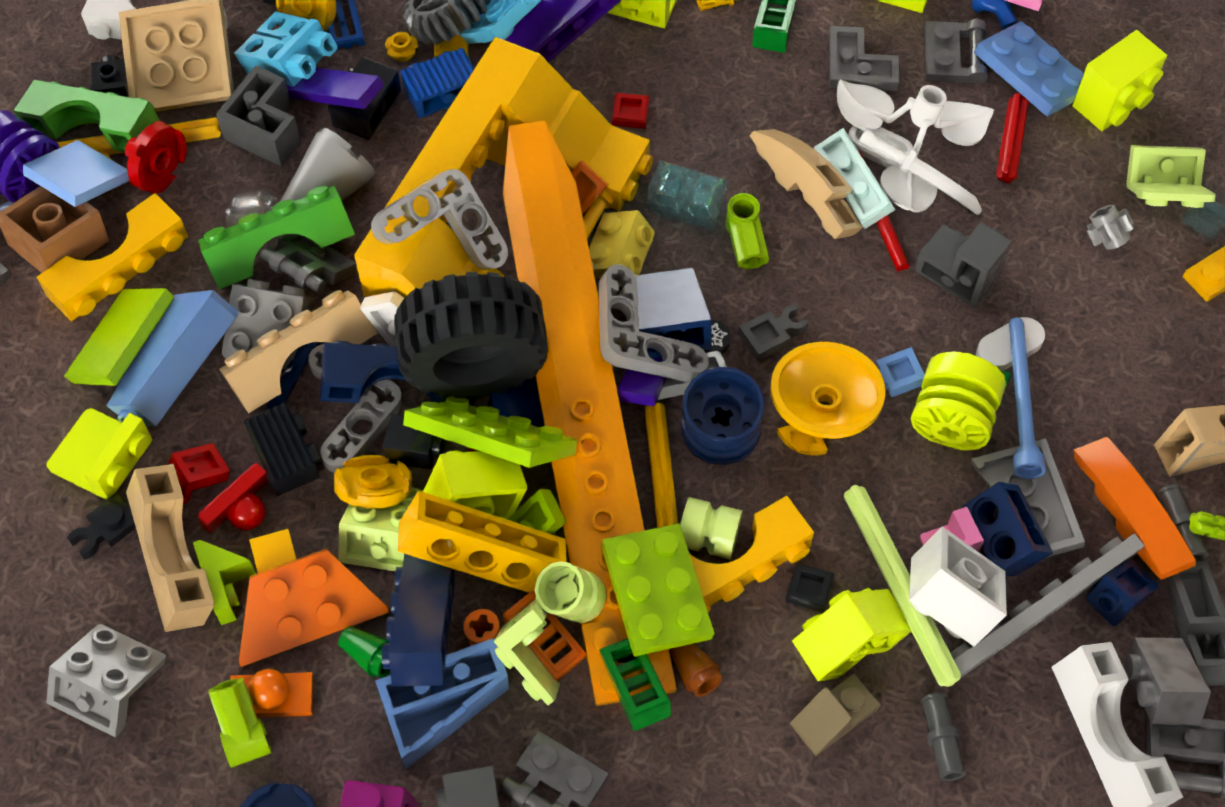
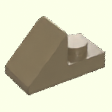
M852 674L831 691L827 687L822 689L790 722V726L812 753L817 756L880 708V703L858 677Z

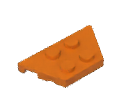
M327 548L251 575L248 584L239 664L243 667L346 629L349 626L389 613L388 607Z

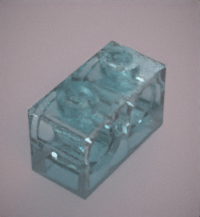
M660 160L648 186L647 211L714 231L725 206L728 180Z

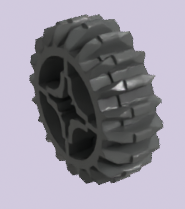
M406 0L407 3L402 8L404 12L402 17L411 34L419 42H424L426 45L432 43L437 45L443 40L449 42L452 37L456 35L461 36L463 31L471 29V25L474 22L481 20L480 15L486 13L488 10L487 5H489L491 0Z

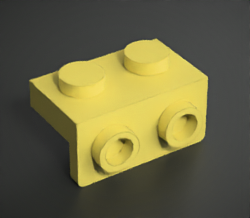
M639 210L603 213L589 247L595 278H601L608 268L615 264L628 267L635 276L640 274L655 232Z

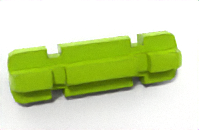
M1203 511L1190 515L1189 529L1192 533L1203 536L1206 534L1208 537L1225 541V517L1219 515L1214 517L1213 514Z

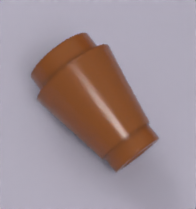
M695 643L669 649V653L688 692H693L695 696L702 697L711 693L719 686L722 681V676L719 673L720 666Z

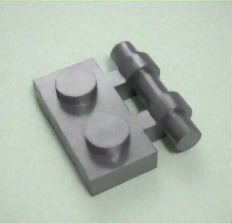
M289 234L279 238L276 251L266 246L260 254V258L269 263L270 269L279 274L285 273L295 279L296 285L305 290L310 288L318 294L325 289L326 283L334 285L353 276L356 269V262L329 246L321 248L313 240L299 234Z
M538 730L516 764V769L528 777L520 784L508 776L502 783L500 791L511 797V803L517 807H570L572 804L577 807H590L609 778V773ZM540 784L560 795L557 801L551 803L535 793Z

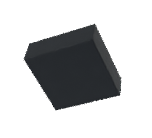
M795 563L785 602L824 612L834 573Z

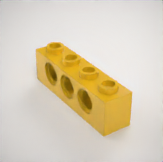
M422 491L417 492L399 522L398 552L528 593L531 591L535 592L536 580L544 568L559 561L567 562L565 538Z

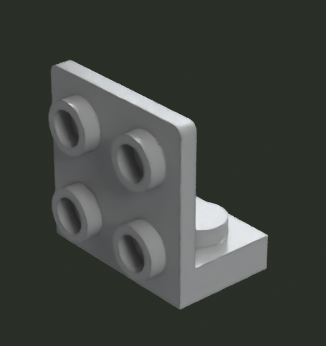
M98 624L49 667L46 704L116 738L126 725L129 697L164 665L166 655L103 624Z

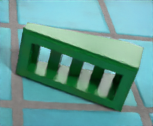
M797 0L761 1L753 31L752 47L785 52ZM769 4L786 6L787 9L769 7Z
M627 638L599 649L621 705L634 731L670 717L671 702L647 654L636 656L637 659L616 666L615 661L633 654L629 639ZM642 669L643 673L623 680V676ZM646 685L650 687V689L633 696L629 693Z

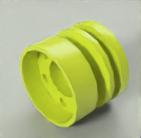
M953 351L937 354L930 359L921 384L922 390L917 397L916 406L910 418L913 428L929 441L957 450H977L986 446L991 438L992 427L996 421L995 412L1001 404L1005 391L1006 380L1004 374L989 361L969 353Z

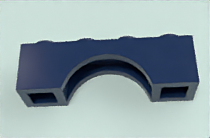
M347 341L324 342L321 359L320 401L359 403L365 391L377 382L387 379L406 380L399 370L397 347H390L383 343L359 345ZM433 392L427 394L431 402L438 403L445 402L446 398L450 397L448 395L446 397H438ZM466 396L465 399H468L469 405L473 406L476 396Z

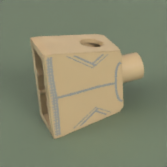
M1225 405L1184 409L1156 441L1154 446L1169 477L1225 463Z

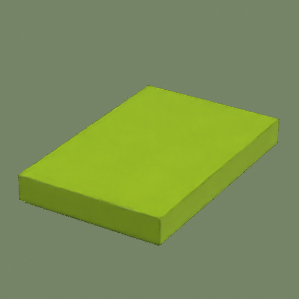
M166 288L123 289L64 377L74 384L116 386L175 296Z

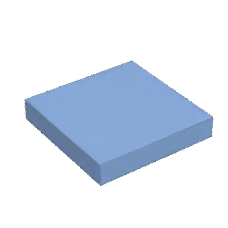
M79 140L23 164L24 176L74 207L129 181L126 168Z

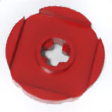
M156 121L146 127L138 137H132L125 147V155L129 157L127 172L130 184L152 194L164 192L178 176L171 175L178 162L183 164L185 162L187 144L183 133L174 129L171 125L162 121Z

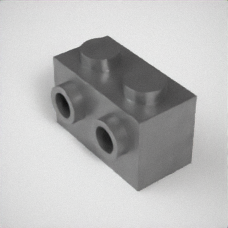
M1134 638L1131 652L1126 655L1124 660V670L1137 692L1140 706L1144 707L1151 723L1163 725H1201L1211 691L1183 639Z

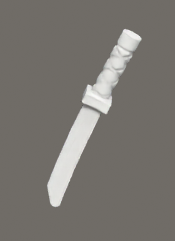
M865 129L859 142L866 146L868 145L873 150H877L880 154L901 164L900 169L906 172L909 170L974 214L979 215L982 212L979 202L973 194L915 157L917 155L916 152L910 150L907 153Z

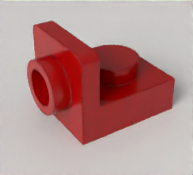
M213 443L172 453L168 465L174 464L184 498L183 504L189 502L193 490L227 481L230 474L228 466Z

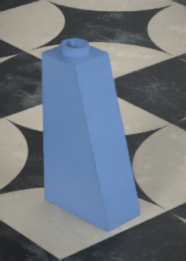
M214 290L173 295L175 296L174 300L124 373L107 404V407L118 415L117 419L121 423L131 413L142 418L146 426H157L236 319L239 312Z

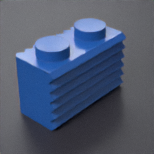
M459 48L458 51H446L438 58L428 59L426 63H413L407 69L401 70L403 90L418 119L449 108L475 68L463 48Z

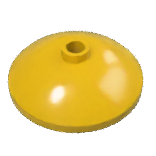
M813 342L789 351L775 366L770 386L773 404L787 423L803 433L828 439L849 437L864 431L872 425L881 413L886 391L879 369L867 356L852 347L834 342ZM820 402H827L830 405H823Z

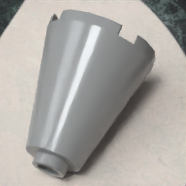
M321 128L316 132L281 201L288 199L293 201L306 197L310 190L319 186H327L328 188L335 186L341 201H343L368 183L376 172L362 155L357 157L350 150L352 146L333 131Z

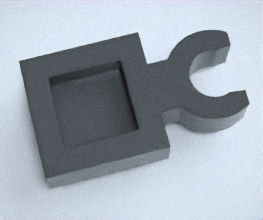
M796 304L787 306L783 310L782 316L778 318L769 311L739 326V336L757 361L789 346V335L799 336L807 331L809 323L807 319L798 323L790 320L797 316L798 307Z

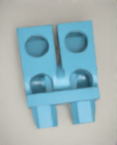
M275 11L256 30L258 34H252L234 55L247 75L257 65L285 78L286 84L294 87L302 78L309 79L316 72L318 61L323 56L330 57L337 50V44L330 33L324 32L318 20H308ZM279 25L280 28L272 30L274 26ZM257 46L258 50L250 52L251 49Z

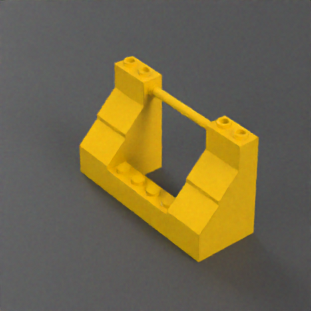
M495 37L385 207L440 172L457 169L463 172L471 183L472 174L477 167L481 168L484 165L486 159L505 166L509 126L545 120L570 172L583 160L609 183L583 217L588 239L605 208L620 211L625 201L631 202L634 199L638 189L637 180L640 175L646 176L652 166L653 156L650 155V140L612 126L580 91L573 89L541 54ZM449 181L444 189L435 192V194L439 198L442 195L453 193L456 183ZM417 196L413 201V210L418 216L425 217L429 212L428 201L422 196ZM444 214L405 240L394 244L379 242L374 237L372 230H370L354 254L364 298L393 291L407 298L412 290L415 288L421 289L424 283L433 279L439 281L444 276L452 274L461 276L466 275V272H477L478 274L494 272L499 273L501 277L505 276L497 268L482 270L471 261L455 232L446 224L448 221ZM404 215L388 220V225L384 227L387 233L394 232L395 226L408 220Z

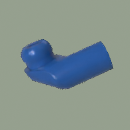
M971 1L972 9L979 14L981 11L995 13L1002 29L1018 23L1008 1Z

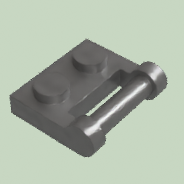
M973 19L967 23L926 21L924 26L925 81L984 84L988 80V68L984 66V61L974 54L978 43L983 41V37L986 35V23L981 19ZM960 37L969 38V68H961Z
M1147 716V755L1165 757L1166 760L1218 766V776L1171 771L1179 789L1218 793L1219 798H1225V721L1202 719L1201 725L1152 724Z

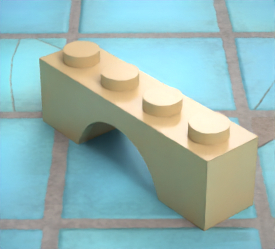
M341 290L335 291L322 300L323 306L313 312H310V310L300 312L290 320L291 325L279 333L277 330H272L261 336L257 340L259 345L248 352L239 350L225 359L226 365L219 370L248 413L281 394L280 374L282 367L289 355L297 348L312 342L333 343L336 341H347L360 345L378 333L373 324L361 311V304L355 294L348 290L344 293Z
M174 464L135 469L126 494L164 630L169 632L203 626L215 603L205 569H199L195 566L187 549L182 520L184 498Z

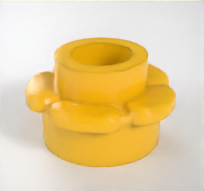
M397 32L392 37H388L385 42V48L388 49L387 54L395 61H408L416 53L418 40L414 36H409L407 32Z

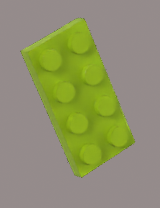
M450 396L446 398L445 402H423L421 407L405 410L404 426L529 468L573 456L576 453L577 439L564 436L563 431L559 428L549 426L536 427L530 425L531 420L519 416L505 417L499 415L500 411L493 407L469 405V400L465 398Z

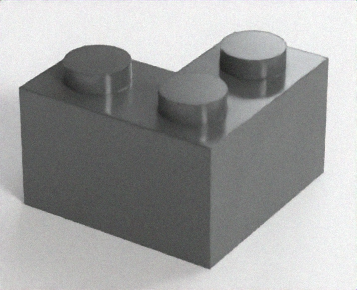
M255 65L216 113L224 140L281 167L301 143L295 117L286 113L287 109L291 106L285 78Z
M981 222L968 238L960 231L953 230L943 224L919 252L914 271L973 308H976L999 280L1012 241L1006 238L1000 231L991 229Z

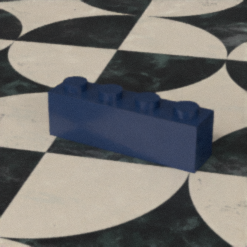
M404 554L403 566L396 567L395 571L396 591H392L391 612L394 617L387 618V640L390 643L383 644V669H390L392 686L443 685L455 590V570Z

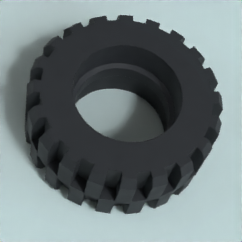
M466 272V275L455 276V274L447 275L439 281L433 279L424 283L421 289L415 288L412 290L407 298L402 300L394 316L400 373L413 387H417L420 391L427 394L433 392L438 397H446L448 395L455 398H466V396H476L478 398L485 397L489 393L496 392L499 394L506 392L508 388L512 386L518 387L524 384L527 378L532 379L537 375L548 357L549 350L542 301L528 284L520 282L517 278L509 275L501 277L499 273L488 272L487 274Z

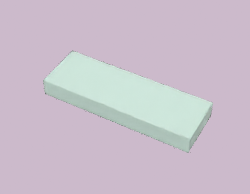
M844 128L814 147L817 152L838 170L853 189L845 198L864 229L895 210Z

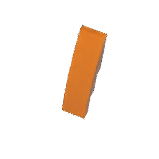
M1108 437L1074 449V460L1095 484L1094 493L1116 518L1117 531L1124 540L1134 533L1145 545L1137 554L1160 580L1196 566V559L1157 497L1128 459Z

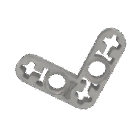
M450 169L436 174L379 211L371 223L373 235L379 242L394 244L405 240L444 214L469 258L478 268L482 270L498 268L506 262L508 257V248L466 175L457 169ZM449 181L456 183L453 193L442 195L439 198L435 194V192L444 189ZM417 196H422L428 201L429 212L425 217L418 216L413 210V201ZM466 209L473 211L477 216V226L472 231L466 229L462 223V215ZM404 215L408 221L401 222L395 226L394 232L387 233L384 227L388 225V220ZM485 231L486 236L480 237L481 240L473 241L472 237L478 236ZM493 246L494 252H492L491 258L485 259L483 253L486 252V247Z
M619 264L610 266L599 280L600 350L603 358L609 364L616 367L684 382H691L693 378L705 371L709 363L708 356L698 345L639 331L636 276L626 266ZM611 309L621 310L625 314L627 321L621 322L614 318ZM647 348L657 350L661 354L663 361L657 362L650 358Z
M324 344L316 346L309 354L308 360L313 375L321 380L319 360L322 358ZM390 379L382 380L369 387L359 403L352 408L323 443L320 454L324 466L329 471L334 473L337 468L342 469L344 462L363 456L389 424L391 413L397 414L403 405L402 393L399 386ZM373 385L375 391L384 397L391 393L393 401L391 403L384 401L380 404L378 396L371 391ZM360 420H368L373 424L372 429L366 434H356L352 431V427ZM344 435H346L350 440L348 444L346 443ZM345 447L346 458L337 457L333 461L331 452L333 450L340 452Z

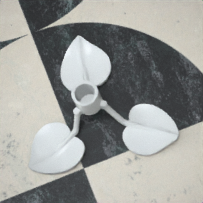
M840 79L837 86V103L842 115L850 124L862 130L877 131L880 129L883 121L892 123L911 109L912 122L921 127L913 151L917 153L915 157H918L927 128L930 125L934 124V127L941 128L943 136L950 142L962 146H972L982 140L994 113L992 108L970 103L947 101L944 91L933 85L923 86L916 99L910 97L907 103L896 112H894V103L891 97L878 88L863 84H853ZM892 165L886 168L880 177V186L890 201L912 212H922L931 206L937 195V188L909 170L906 172L900 169L901 166Z

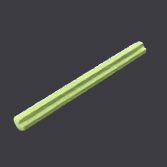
M851 486L844 493V499L938 685L946 687L954 685L955 682L961 679V673L932 617L919 613L909 601L910 574L865 487Z

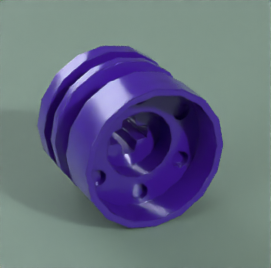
M0 110V194L14 203L40 186L23 175V164L60 147L58 143L42 132L32 128L30 124L8 110Z

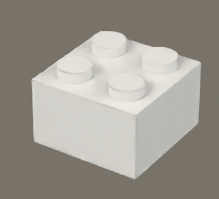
M942 526L911 557L909 601L919 613L925 616L930 615L944 625L945 629L953 637L962 638L972 646H975L1007 616L1005 571Z

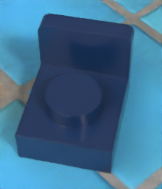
M1128 559L1107 573L1087 596L1086 600L1112 626H1117L1132 609L1151 597L1160 586L1134 561Z

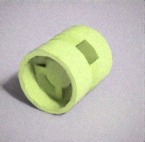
M689 497L680 524L687 548L699 551L702 547H706L710 555L731 560L743 510L723 505L715 510L712 509L710 502Z
M561 561L552 563L541 571L536 580V600L540 607L549 614L572 622L585 623L597 617L605 606L606 590L601 579L592 572L571 563Z

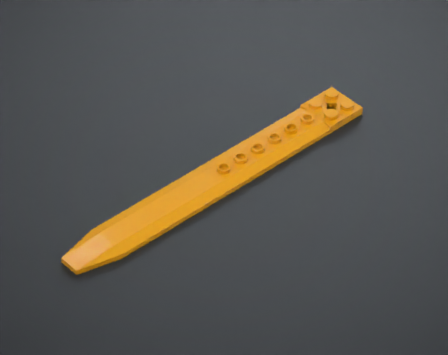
M545 120L511 125L508 130L503 201L517 278L520 282L528 284L542 301L549 352L542 369H539L535 376L544 426L559 428L563 431L564 436L577 439L575 455L551 462L559 508L566 520L563 530L569 563L598 576L605 585L606 590L605 606L600 614L591 621L581 623L595 705L601 706L618 703L620 700L601 658L599 649L628 638L601 544L602 540L645 530L613 368L603 358L600 350L599 297L576 182ZM669 649L647 654L666 694L676 692L677 688ZM615 661L616 666L624 664L623 662L618 663V661ZM640 669L622 678L626 680L643 673V671ZM646 685L629 693L633 696L650 689V687Z

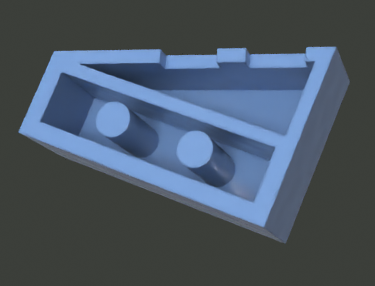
M494 638L448 654L443 685L392 686L391 675L375 680L405 770L509 690L508 675L504 664L495 653L497 645L494 643Z

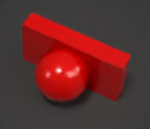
M254 463L198 513L200 526L209 534L226 519L239 530L248 531L260 526L265 518L266 509L263 501L254 494L267 483V472L258 463Z

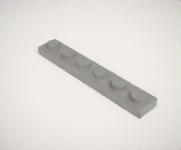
M1135 533L1123 542L1118 536L1099 550L1103 556L1094 562L1089 557L1079 562L1069 570L1073 577L1063 584L1058 578L1039 591L1043 598L1033 605L1028 599L1023 601L1008 613L1012 618L1003 626H1000L998 623L975 646L969 648L966 643H963L950 654L961 673V678L1100 581L1107 573L1128 559H1131L1145 545Z

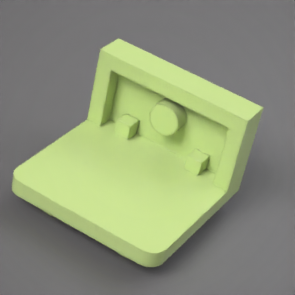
M1131 145L1126 184L1127 188L1135 193L1137 198L1146 199L1145 204L1167 206L1168 201H1182V206L1201 208L1204 207V202H1215L1216 197L1215 193L1201 185L1205 149L1196 147Z

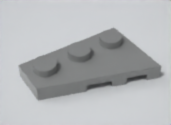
M1046 438L1035 441V445L1045 456L1046 466L1045 474L1035 479H1022L1014 474L1013 456L1020 446L971 459V465L989 488L997 482L1019 485L1053 551V554L1048 557L1084 548L1085 540Z

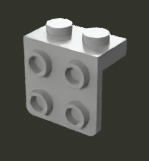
M248 279L247 285L232 284L229 304L239 313L224 334L222 355L228 358L239 350L248 352L259 345L257 340L264 334L272 330H277L279 333L291 325L290 320L295 315L305 310L313 312L316 297L305 296V289L283 285L282 291L269 289L270 282ZM297 349L289 355L282 369H286L290 361L294 359Z

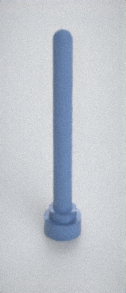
M1015 317L1009 322L1020 447L1013 456L1014 474L1017 477L1035 479L1041 477L1046 472L1045 456L1035 445L1024 322L1021 318Z

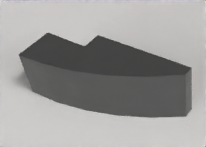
M1196 561V566L1167 578L1178 638L1183 639L1207 686H1224L1225 607L1208 562Z

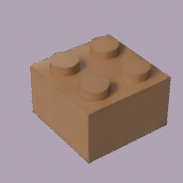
M39 186L0 212V227L7 245L41 273L65 256L82 260L109 242L100 212L88 202L74 207L42 186Z

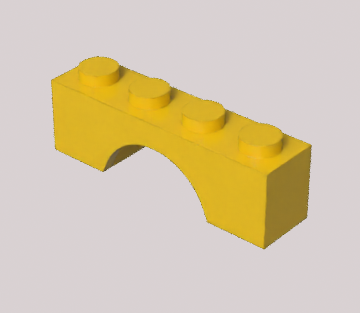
M156 193L126 213L129 224L128 234L123 244L112 254L91 261L77 260L65 256L36 277L45 295L71 322L79 316L88 315L99 301L109 294L113 295L120 292L128 280L138 273H145L150 270L157 259L167 252H174L179 249L184 240L188 238L181 218Z
M788 496L754 514L752 525L754 542L747 553L739 559L729 563L713 564L701 561L690 554L708 613L711 610L710 606L723 599L724 602L732 601L744 591L743 586L755 579L758 583L766 581L776 573L777 566L787 560L791 563L798 562L810 552L809 547H811L814 531Z

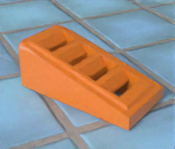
M534 591L529 592L503 614L504 625L536 599ZM547 613L545 621L548 626L528 646L555 680L558 681L587 656L558 618ZM556 634L559 639L543 651L540 647ZM567 646L571 651L554 664L550 659Z

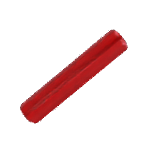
M1015 93L1008 101L996 173L997 179L1005 183H1012V180H1016L1018 177L1029 101L1021 93Z

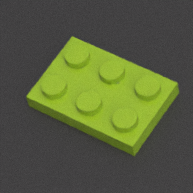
M680 523L602 540L601 548L634 657L707 641L713 638L715 633Z

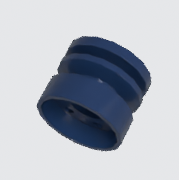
M716 367L705 370L692 379L684 392L681 433L685 446L695 457L708 464L725 466L738 463L753 452L759 442L765 401L760 387L750 375L736 368Z

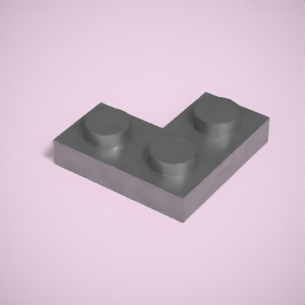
M830 26L829 88H837L840 79L849 83L868 85L880 90L898 91L899 55L865 54L864 27Z

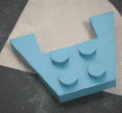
M491 0L489 5H487L488 10L486 13L480 15L481 20L474 22L471 25V29L463 31L461 37L468 44L487 43L493 41L495 37L504 40L513 32L514 26L541 0Z

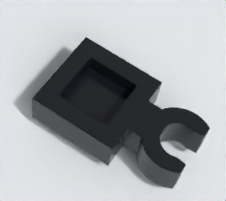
M118 492L86 515L87 520L91 523L90 526L73 530L67 539L72 546L80 540H89L87 546L79 551L84 560L95 555L99 544L104 540L111 547L136 529L130 506Z

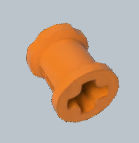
M477 609L471 612L463 624V630L470 646L493 638L495 639L501 630L497 616L487 609Z

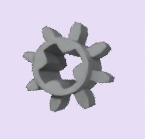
M1107 205L1096 210L1090 216L1092 223L1087 225V233L1093 245L1097 246L1103 243L1107 250L1118 248L1129 241L1131 236L1128 231L1134 229L1132 225L1134 222L1127 209L1125 208L1118 212L1115 205Z

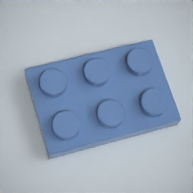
M1022 21L979 42L974 51V54L1021 93L1046 117L1074 102L1084 75L1080 69L1073 66L1054 47L1045 42L1031 27L1025 25Z

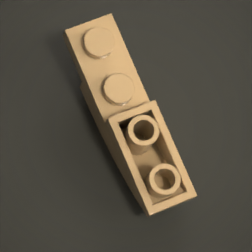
M775 129L753 131L749 135L756 145L758 154L767 161L774 171L777 182L786 191L801 189L804 200L813 207L822 221L823 228L834 239L853 236L863 228L844 200L853 189L838 170L819 152L803 141Z

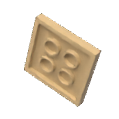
M187 0L119 12L128 95L130 98H143L153 105L155 112L227 101L233 94L234 87L223 0Z

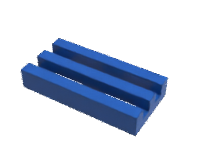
M336 0V12L343 37L336 38L333 24L327 29L337 44L336 51H339L340 47L352 48L354 44L359 46L365 45L355 0H347L356 33L350 36L341 0Z

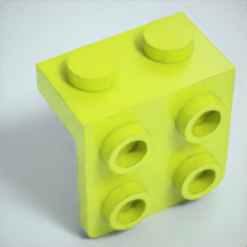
M90 408L83 412L47 461V468L51 473L107 500L116 493L153 439L142 418L129 413L121 423Z

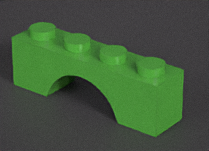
M33 80L13 110L19 118L30 124L32 128L54 139H58L62 134L76 126L98 123L100 124V130L113 150L124 153L126 144L132 137H138L146 127L156 121H160L153 105L143 98L124 97L112 92L103 93L89 90L85 87H71L53 81Z
M319 186L310 190L304 198L296 201L292 199L281 201L273 206V210L261 215L258 213L246 215L238 221L239 224L229 228H214L206 232L204 238L199 239V244L203 257L220 290L252 277L254 260L258 251L267 241L283 234L303 235L323 248L353 236L355 233L335 186L329 188L327 186Z

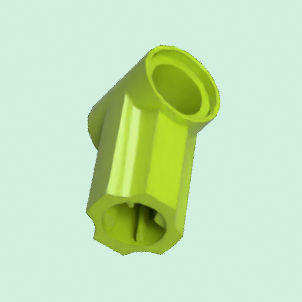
M739 193L730 198L725 220V227L730 233L737 267L745 270L759 268L767 264L769 260L759 218L760 204L753 195L747 193ZM737 215H745L747 218H741Z
M244 678L230 679L209 689L208 693L222 730L220 732L222 746L230 767L232 768L272 754L271 747L268 746L265 738L267 733L261 718L257 719Z

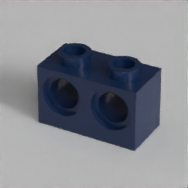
M997 482L962 506L963 508H968L984 539L982 544L985 551L984 556L1003 569L1005 576L1020 575L1053 554L1019 485ZM998 508V517L994 521L993 514L995 509ZM1014 541L1016 549L1014 555L1012 556L1010 552V547L1012 542Z

